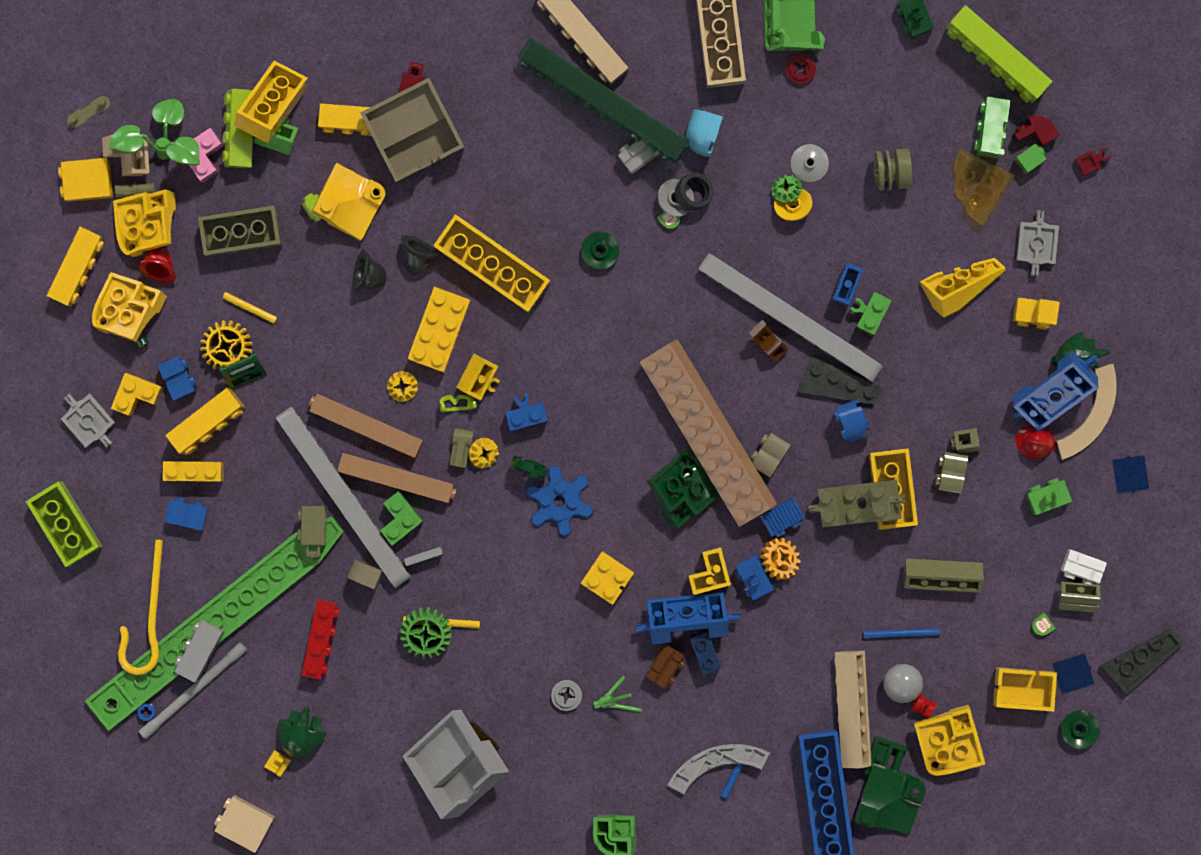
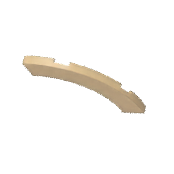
M1113 363L1094 369V373L1098 376L1099 388L1096 389L1095 401L1088 416L1078 429L1056 441L1062 460L1086 448L1097 438L1107 424L1116 397V373Z

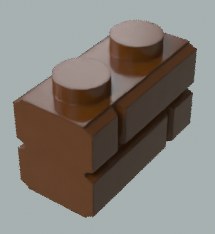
M665 643L645 674V677L664 689L666 686L670 687L676 678L673 676L677 669L681 670L686 662L683 659L685 655Z

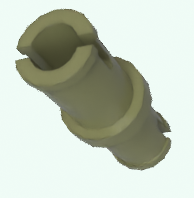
M133 182L132 185H115L116 198L133 196L144 192L149 194L155 192L154 183L137 184V182Z

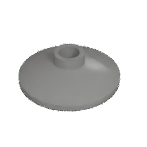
M813 144L799 147L791 158L792 172L798 179L804 182L820 180L824 177L829 167V160L825 151ZM808 159L813 160L814 164L812 166L807 165Z
M679 179L667 180L660 186L658 191L660 207L664 212L674 217H680L689 212V210L683 208L678 203L675 196V188L680 181ZM686 184V195L694 202L693 192L689 185ZM671 197H674L676 202H673Z

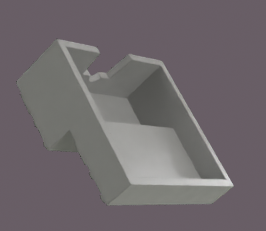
M452 710L403 755V758L441 819L461 816L509 773L490 740L480 741L462 710Z

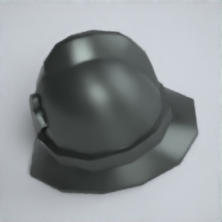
M402 235L404 267L410 273L418 274L428 267L432 258L437 256V251L417 237Z
M362 249L355 262L352 280L353 288L355 290L359 287L375 289L376 287L383 286L387 278L385 269L379 263L373 261L367 251Z

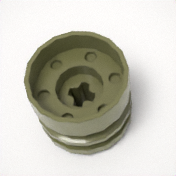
M908 148L895 149L894 158H891L889 151L885 150L884 159H882L881 151H875L873 176L878 191H884V182H886L887 189L892 190L893 181H896L898 189L912 188V165Z

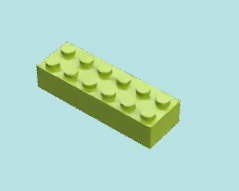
M966 5L946 27L948 30L947 34L952 39H959L963 43L961 46L970 53L972 51L977 55L976 59L981 64H987L991 67L990 71L998 78L1001 76L1006 81L1005 85L1011 90L1016 89L1020 93L1019 97L1026 103H1033L1053 82Z

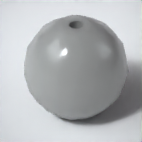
M897 664L891 667L885 674L884 690L893 701L908 703L917 699L921 694L923 678L914 666Z

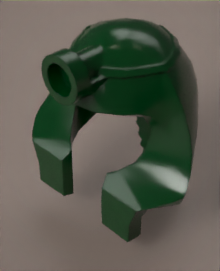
M1079 332L1059 347L1057 354L1051 358V364L1058 366V361L1072 351L1084 361L1093 355L1098 359L1104 358L1110 354V351L1107 349H1095L1094 339H1086L1083 336V332ZM1098 362L1090 367L1092 371L1098 368Z
M304 707L302 712L291 710L290 716L287 719L279 720V739L283 750L296 759L308 756L313 752L327 734L321 727L322 718L316 716L312 717L310 728H308L309 707Z

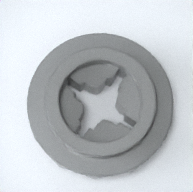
M562 680L552 689V702L560 710H573L581 702V689L577 683L571 680ZM567 687H569V694L575 696V698H568L565 704L564 697L558 694V692L565 693Z

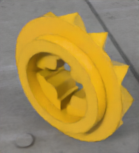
M399 371L392 374L388 380L387 390L393 399L405 402L411 400L416 395L418 383L411 373ZM400 378H402L404 384H411V386L405 388L404 395L401 389L394 388L400 385Z
M489 438L476 440L469 450V458L472 464L482 469L491 467L499 455L498 446ZM482 448H484V450L489 451L486 454L487 459H485V457L480 456L483 453Z

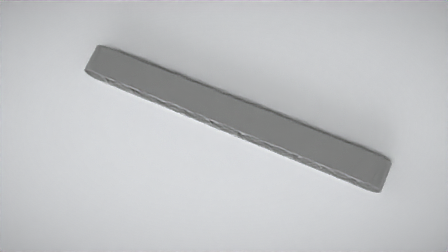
M708 253L699 266L698 270L700 272H704L709 278L717 283H721L729 291L738 294L746 302L752 303L763 313L772 316L771 318L780 324L786 325L788 329L797 335L800 334L814 346L817 345L820 347L819 349L828 355L834 356L837 361L845 366H849L852 368L851 370L862 377H866L868 381L873 383L882 370L883 366L715 256Z
M291 406L276 416L279 424L392 585L397 588L411 578L409 572L407 573L400 559L393 553L394 551L391 546L384 540L377 526L372 523L370 516L363 510L356 496L351 493L349 486L339 476L335 466L330 463L323 449L318 446L316 439L307 430L302 419L295 413V409Z

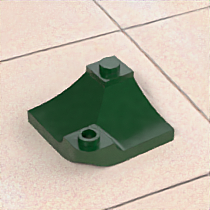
M688 451L677 453L670 459L671 461L646 481L660 504L661 514L672 529L682 526L692 516L699 514L720 496L698 458Z
M873 763L855 814V823L870 828H885L910 835L919 807L926 794L924 783L912 775ZM918 789L920 792L915 794L913 790Z

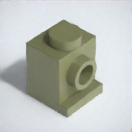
M977 428L954 432L955 438H951L952 448L957 450V454L981 452ZM964 441L969 442V444L962 445Z

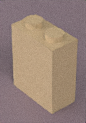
M234 795L232 799L228 798L223 808L226 810L223 816L219 815L214 823L217 826L215 832L256 853L275 816Z

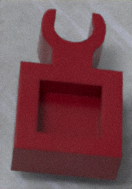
M1107 148L1100 150L1097 155L1092 150L1075 158L1082 176L1101 168L1100 161L1106 162L1111 159V156L1108 158L1102 156V153L1108 150Z

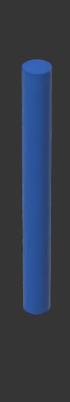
M940 628L863 631L864 639L941 635Z

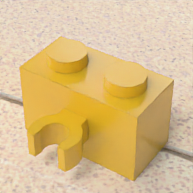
M473 354L456 388L481 400L486 390L495 392L491 388V383L494 381L500 382L497 378L493 377L498 366Z

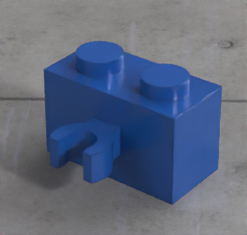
M525 393L526 399L524 402H520L518 396H515V402L520 406V409L505 412L510 431L548 422L543 402L528 406L529 395Z
M758 554L737 564V569L735 570L738 579L743 580L745 584V593L748 597H752L753 600L775 589L768 572H764L765 566H761L762 561Z

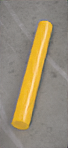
M225 292L222 298L273 324L277 320L276 316Z

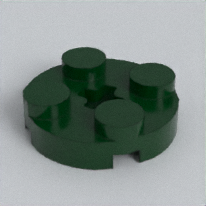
M513 455L510 468L517 471H527V475L534 478L540 477L545 479L549 468L530 459H524L523 461L521 456Z

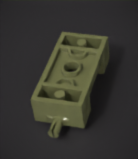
M897 480L818 489L819 504L809 505L808 509L815 508L809 510L810 513L820 512L822 527L895 520L902 518L900 503H905V499H899L905 498V496L899 495ZM861 498H864L866 500L867 504L865 508H862L860 506Z

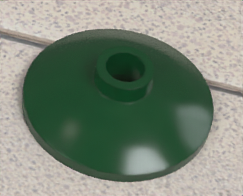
M604 231L589 234L581 246L583 260L594 269L602 270L611 267L619 256L617 240L614 236ZM599 247L604 249V253L601 255L597 253V248Z
M1076 710L1064 718L1061 724V734L1064 741L1071 747L1077 749L1088 748L1098 739L1100 732L1099 723L1091 713L1084 710ZM1078 725H1081L1083 728L1080 733L1076 731Z

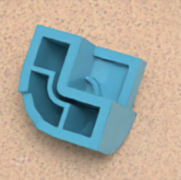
M694 109L692 111L686 130V141L692 151L710 158L723 118L722 116Z

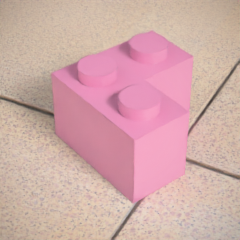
M211 128L194 138L199 145L200 164L189 165L202 183L219 173L208 156L224 146Z

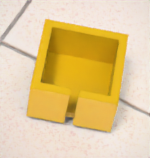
M602 551L581 581V584L613 605L622 592L620 586L625 587L634 572Z

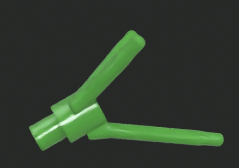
M624 676L616 682L604 697L593 702L595 709L609 707L642 712L641 708L615 704L616 701L632 696L631 693L614 698L612 696L625 679Z

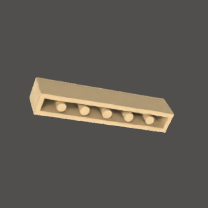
M538 0L536 2L542 11L546 9L550 13L549 19L555 26L559 24L562 27L561 33L567 40L571 38L574 41L576 51L580 55L582 53L585 54L588 58L586 60L588 65L592 69L597 68L600 72L598 76L605 84L609 82L612 85L628 71L627 65L571 0Z
M865 651L835 652L836 700L838 704L842 768L870 767L871 750Z

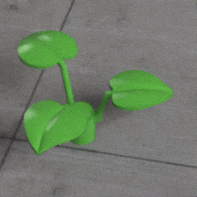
M176 99L162 101L153 108V119L157 123H164V137L159 138L155 145L145 134H140L139 127L135 125L122 126L116 130L110 139V149L125 153L137 152L142 148L144 139L152 147V151H156L158 158L162 160L170 158L172 161L181 164H200L199 145L196 140L190 137H180L176 142L170 143L167 138L168 124L173 126L179 125L184 118L183 105Z

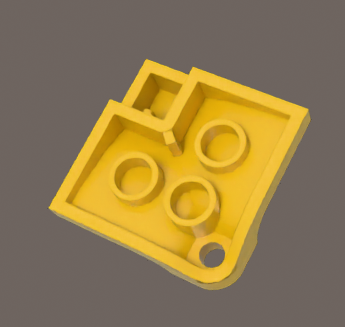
M336 163L311 213L327 221V224L361 241L385 197V189L379 183L366 179ZM373 190H378L379 195L375 196Z
M167 189L150 194L144 192L113 201L117 240L120 249L125 255L135 257L143 255L145 251L171 245V221L173 212L176 211L174 192Z
M110 272L93 309V326L101 332L112 333L136 342L149 320L156 313L160 312L167 296L160 290L145 286L142 282Z
M969 705L950 709V711L914 723L925 766L930 774L940 776L985 765ZM937 761L939 764L937 767H933L931 765L932 762Z

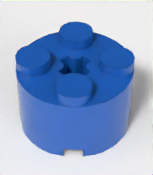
M859 399L840 405L834 411L837 421L839 423L842 422L844 427L841 429L844 440H849L850 443L872 435L871 431L867 432L866 430L870 427L863 408L857 406L860 403Z

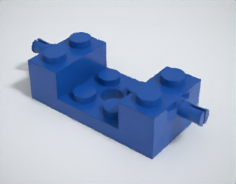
M1073 351L1058 361L1057 371L1034 388L1027 384L1013 395V407L1018 411L1013 414V417L1017 421L1024 417L1038 432L1099 388L1098 376L1090 368L1099 362L1098 358L1093 355L1084 361ZM1054 392L1061 394L1059 398H1052L1050 395Z
M723 592L647 600L648 621L645 624H636L637 632L648 631L651 635L652 644L670 643V632L708 628L709 638L729 636V622L740 621V614H728ZM686 611L692 612V613L689 614V615H684V614H683V613L686 612Z

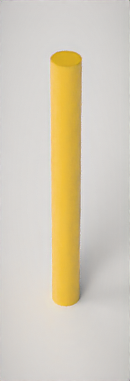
M448 619L449 623L447 625L451 627L480 629V621ZM420 620L413 625H423L424 620ZM430 621L431 626H438L434 622Z

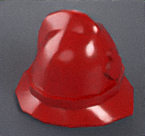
M164 246L148 250L146 257L139 264L140 270L152 280L174 283L177 278L171 261V255Z
M1030 424L1021 428L1015 436L1017 449L1023 456L1032 460L1049 456L1056 447L1054 436L1046 428L1038 432Z

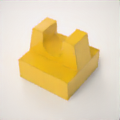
M274 750L264 767L281 777L291 760Z

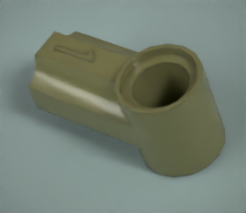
M455 428L450 465L466 468L474 431Z

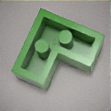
M400 491L383 503L395 518L380 530L391 545L396 544L423 522Z

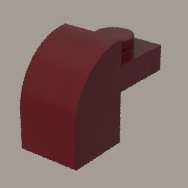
M1039 115L1027 118L1026 121L1029 126L1027 127L1026 124L1015 129L1017 133L1013 135L1015 141L1018 142L1034 134L1040 146L1060 136L1052 121Z

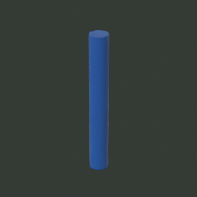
M744 764L735 765L720 796L728 798Z

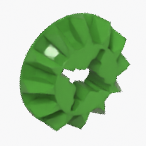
M786 174L784 178L777 177V180L772 182V195L780 202L794 201L802 192L800 180L793 175L787 176ZM785 183L789 186L788 193L784 189Z

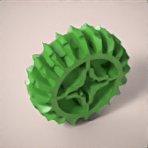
M421 607L419 608V613L413 610L411 612L412 616L406 615L407 621H402L403 628H400V633L403 635H401L400 639L405 641L403 643L404 647L410 646L408 649L409 653L413 650L415 651V657L421 653L423 659H425L426 654L433 658V652L439 656L440 650L445 651V645L450 644L449 638L452 637V633L449 631L452 627L447 625L449 623L448 619L442 620L444 617L443 613L439 616L437 615V609L431 613L430 607H427L426 612ZM424 620L422 626L411 628L414 623ZM430 621L437 624L441 631H438L437 628H433L431 626ZM427 626L428 636L425 640V635L423 631ZM411 635H414V637L419 638L421 640V645L418 644L412 638ZM441 638L436 644L428 646L430 640Z

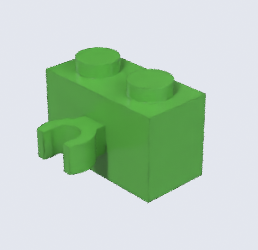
M287 117L269 143L257 137L254 138V143L291 155L297 138L298 128L289 125V117Z
M876 292L872 293L867 305H864L861 299L855 298L854 301L858 302L860 307L858 309L850 308L853 313H862L856 328L871 336L875 335L892 301Z
M1058 478L1047 481L1048 485L1040 487L1039 484L1029 488L1030 492L1025 494L1033 515H1038L1072 502L1064 480L1059 481Z

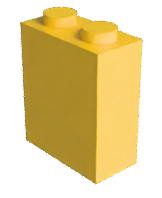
M108 158L61 162V167L58 168L59 178L63 181V186H60V193L65 201L113 198L111 168Z

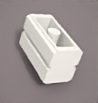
M1068 549L1060 571L1065 572V577L1073 580L1076 577L1082 578V583L1099 584L1107 563Z

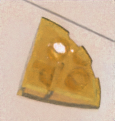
M960 148L953 170L956 181L954 185L955 191L969 216L984 226L1000 203L1015 175Z

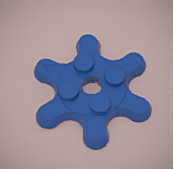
M552 466L548 471L549 482L546 486L538 487L532 484L526 488V495L537 500L539 503V510L531 516V523L536 527H540L546 521H554L557 524L558 533L566 537L572 532L570 522L574 516L579 515L584 518H590L594 513L593 507L583 503L580 499V494L588 487L589 481L585 476H578L573 482H566L562 478L561 469L557 466ZM563 496L565 504L562 507H557L554 504L555 497Z

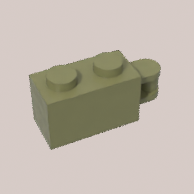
M302 506V510H298V521H301V529H298V541H301V545H306L307 558H321V545H326L327 506ZM310 545H317V550H310Z

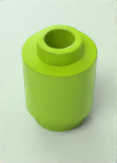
M310 193L303 198L304 202L301 205L311 220L314 219L315 222H318L322 218L312 214L311 211L319 196L318 194L313 195Z

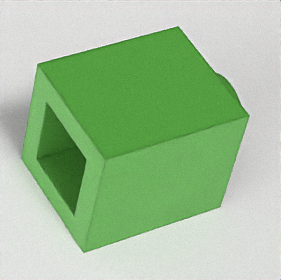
M1034 144L1017 156L1015 161L1022 171L1027 174L1046 160V153L1040 145Z

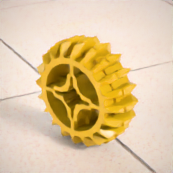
M223 320L221 323L222 327L217 322L214 323L215 330L210 326L208 327V330L211 332L210 335L204 332L203 335L208 337L207 341L201 340V343L206 344V347H201L200 350L207 351L202 357H210L206 363L210 365L214 362L213 369H217L219 365L228 366L249 357L245 355L246 352L252 353V350L247 349V346H251L253 343L246 342L251 336L249 334L243 335L247 331L246 328L239 331L241 324L237 323L233 328V321H230L227 326L226 321ZM223 331H233L239 338L228 340ZM218 334L219 344L214 349H211L212 341ZM224 341L226 343H233L229 347L230 350L221 349ZM241 343V352L235 359L234 348ZM225 353L230 362H221L214 355Z

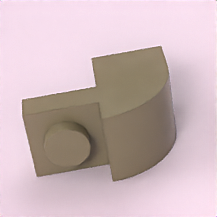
M354 559L347 577L372 589H376L383 570Z

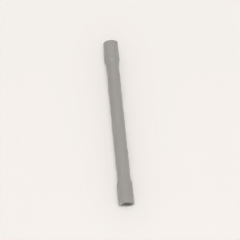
M239 642L197 682L158 716L142 727L139 733L143 738L147 739L199 691L231 663L247 652L246 647Z

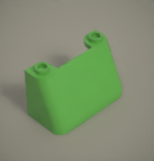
M763 0L764 44L767 51L824 49L825 38L820 31H815V0Z

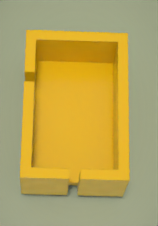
M996 667L995 685L998 688H994L993 706L1054 712L1057 673L1054 671Z

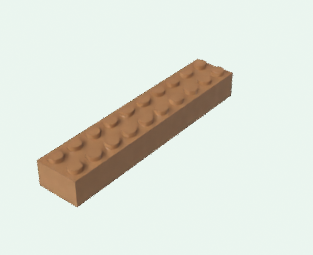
M678 339L640 361V364L738 526H742L777 504L752 464V461Z

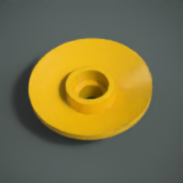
M802 189L800 196L794 201L780 202L775 199L774 208L777 215L782 219L797 221L806 217L811 211L812 198L806 190Z

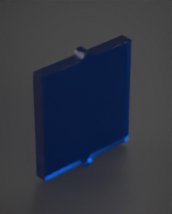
M1144 455L1127 456L1126 458L1113 460L1117 493L1127 491L1134 493L1135 490L1149 488Z
M1085 653L1053 663L1062 694L1094 684L1091 674L1092 667L1089 666Z

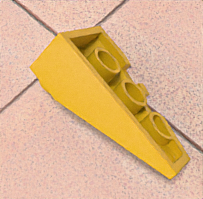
M992 258L973 263L971 269L966 270L957 267L954 268V273L951 274L935 273L920 281V284L933 309L944 318L960 310L1000 276L1006 268L998 260Z

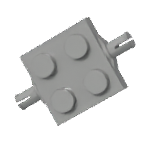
M1037 210L1035 222H1020L1016 261H1025L1032 264V276H1039V265L1056 263L1059 226L1045 223V211Z
M70 393L66 395L64 399L71 407L61 420L85 448L97 440H100L106 448L109 447L112 442L105 434L116 422L92 394H88L80 401H76Z

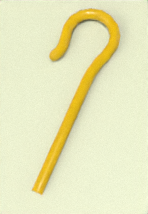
M155 540L148 616V635L152 656L147 665L136 668L127 662L126 649L129 633L125 626L120 627L121 642L118 650V660L122 668L133 675H144L150 672L156 666L159 659V648L156 639V614L163 540Z

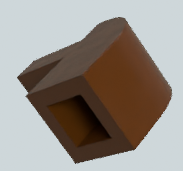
M763 320L756 324L748 333L753 342L774 363L789 351Z

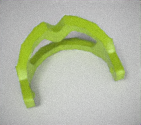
M447 395L439 400L440 411L442 412L476 408V401L468 395H457L455 399L451 395ZM460 399L468 400V405L465 407L445 408L444 401L451 400L454 405Z

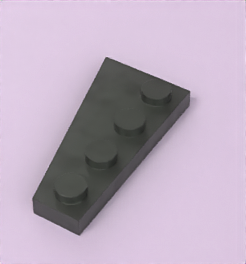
M811 357L797 392L848 401L859 399L860 403L875 405L882 387Z
M1169 629L1100 666L1127 695L1184 643Z

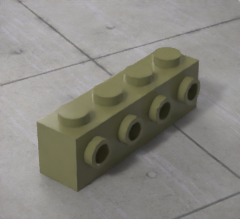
M907 558L905 560L904 588L982 592L984 581L983 563Z

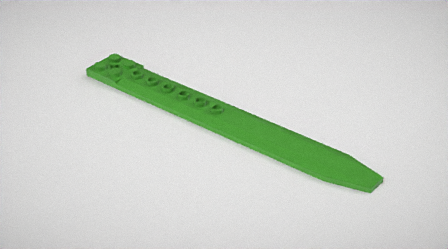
M332 516L327 518L326 545H321V558H307L306 545H301V541H298V532L293 534L158 642L159 659L153 670L144 675H133L123 670L86 699L87 705L106 729L110 731L179 675L174 672L177 668L174 664L179 656L182 657L186 651L183 649L188 639L192 640L195 634L192 631L197 622L201 623L202 620H206L225 630L218 642L219 644L318 565L344 532ZM310 545V550H317V545ZM151 648L130 665L136 668L147 665L152 656ZM110 698L117 701L116 708L108 707V700Z

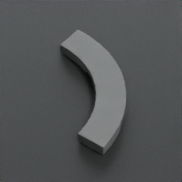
M743 744L712 747L698 753L685 762L672 776L667 786L685 794L690 785L700 775L724 764H745L762 770L770 752Z

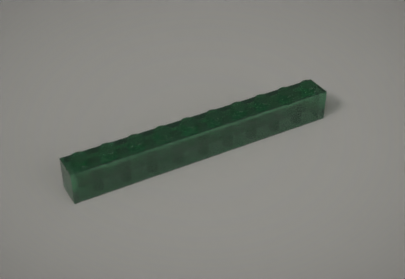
M531 37L518 54L519 64L527 70L532 69L536 72L535 75L542 80H549L555 89L566 91V95L574 101L578 99L587 110L598 112V116L606 122L610 120L619 131L624 132L625 130L630 133V137L638 143L642 141L651 152L655 153L657 151L662 154V158L666 162L677 164L690 146L687 139Z

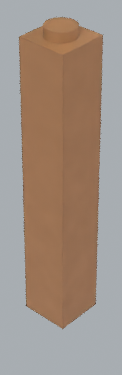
M317 394L316 397L312 396L308 405L311 407L310 412L414 458L417 457L424 441L320 394Z
M342 453L337 470L341 473L447 503L450 502V499L454 500L457 489H454V484L346 453Z

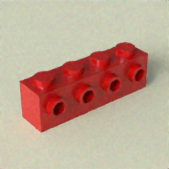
M317 600L302 676L322 679L323 675L326 676L328 664H326V659L330 657L332 646L329 645L330 639L335 636L336 627L333 626L334 620L338 619L340 612L336 602Z

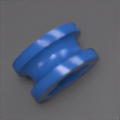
M145 703L138 708V716L144 721L153 719L156 714L155 707L150 703ZM145 707L152 711V714L148 715L149 717H145V714L142 713V709L145 710Z

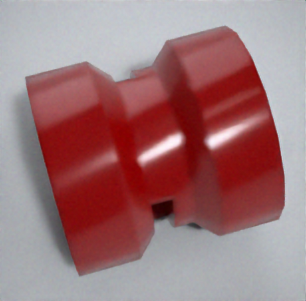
M920 694L912 704L911 710L922 714V717L929 719L937 703L927 700L926 696Z

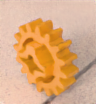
M775 538L765 544L766 547L761 549L764 552L763 555H760V558L764 559L761 566H766L764 572L769 571L770 578L776 576V580H785L794 576V571L799 570L796 564L801 561L796 556L800 554L798 552L795 553L796 546L791 547L790 540L785 542L784 538L779 540Z

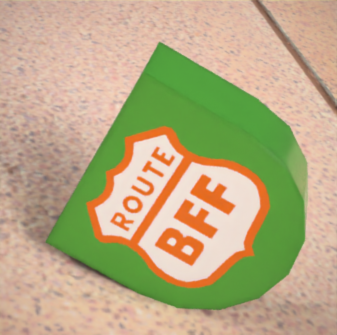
M666 212L657 217L667 229L676 228L680 222V217L671 216Z
M1044 612L1032 622L1033 631L1040 636L1047 635L1056 629Z

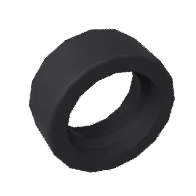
M693 172L684 176L675 188V196L678 203L689 211H697L707 206L714 195L711 181L701 173ZM694 181L702 187L704 197L700 202H693L687 197L685 185L688 182Z

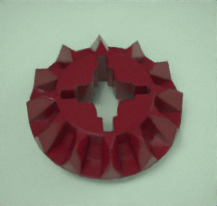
M798 53L788 59L785 72L794 83L804 84L811 81L814 77L816 64L809 55ZM796 63L800 66L807 63L804 68L806 75L801 72L794 74L797 70Z

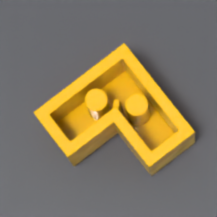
M1016 298L1013 321L1017 322V326L1029 327V324H1034L1037 329H1051L1052 326L1057 325L1060 302Z
M125 373L111 409L132 416L139 399L157 405L164 387Z
M721 547L702 552L706 571L688 575L693 595L730 586L731 583Z

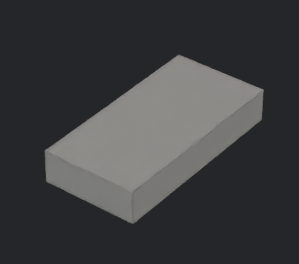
M438 547L405 558L404 561L406 566L444 553L442 547Z

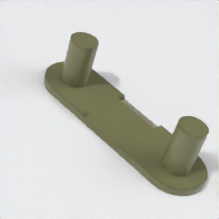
M100 96L90 102L89 106L70 114L67 119L69 126L76 128L87 122V119L93 115H98L108 109L110 106L109 98Z

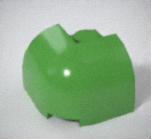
M607 814L593 817L594 844L605 855H634L637 843L636 816Z

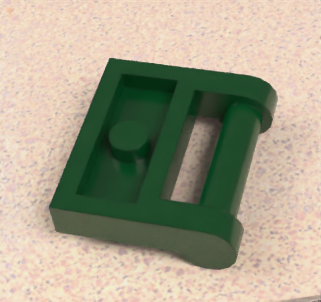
M256 352L228 366H220V371L231 389L267 375Z
M875 736L871 749V766L873 763L887 767L892 749L895 748L898 750L892 769L899 771L904 753L907 752L909 746ZM871 766L865 767L864 773L869 774Z

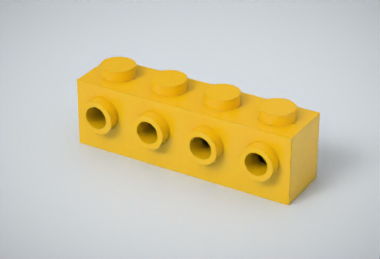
M79 227L48 291V297L70 307L77 302L79 298L78 291L80 287H84L88 279L86 274L89 269L92 270L96 262L94 258L97 252L100 253L104 246L103 237Z

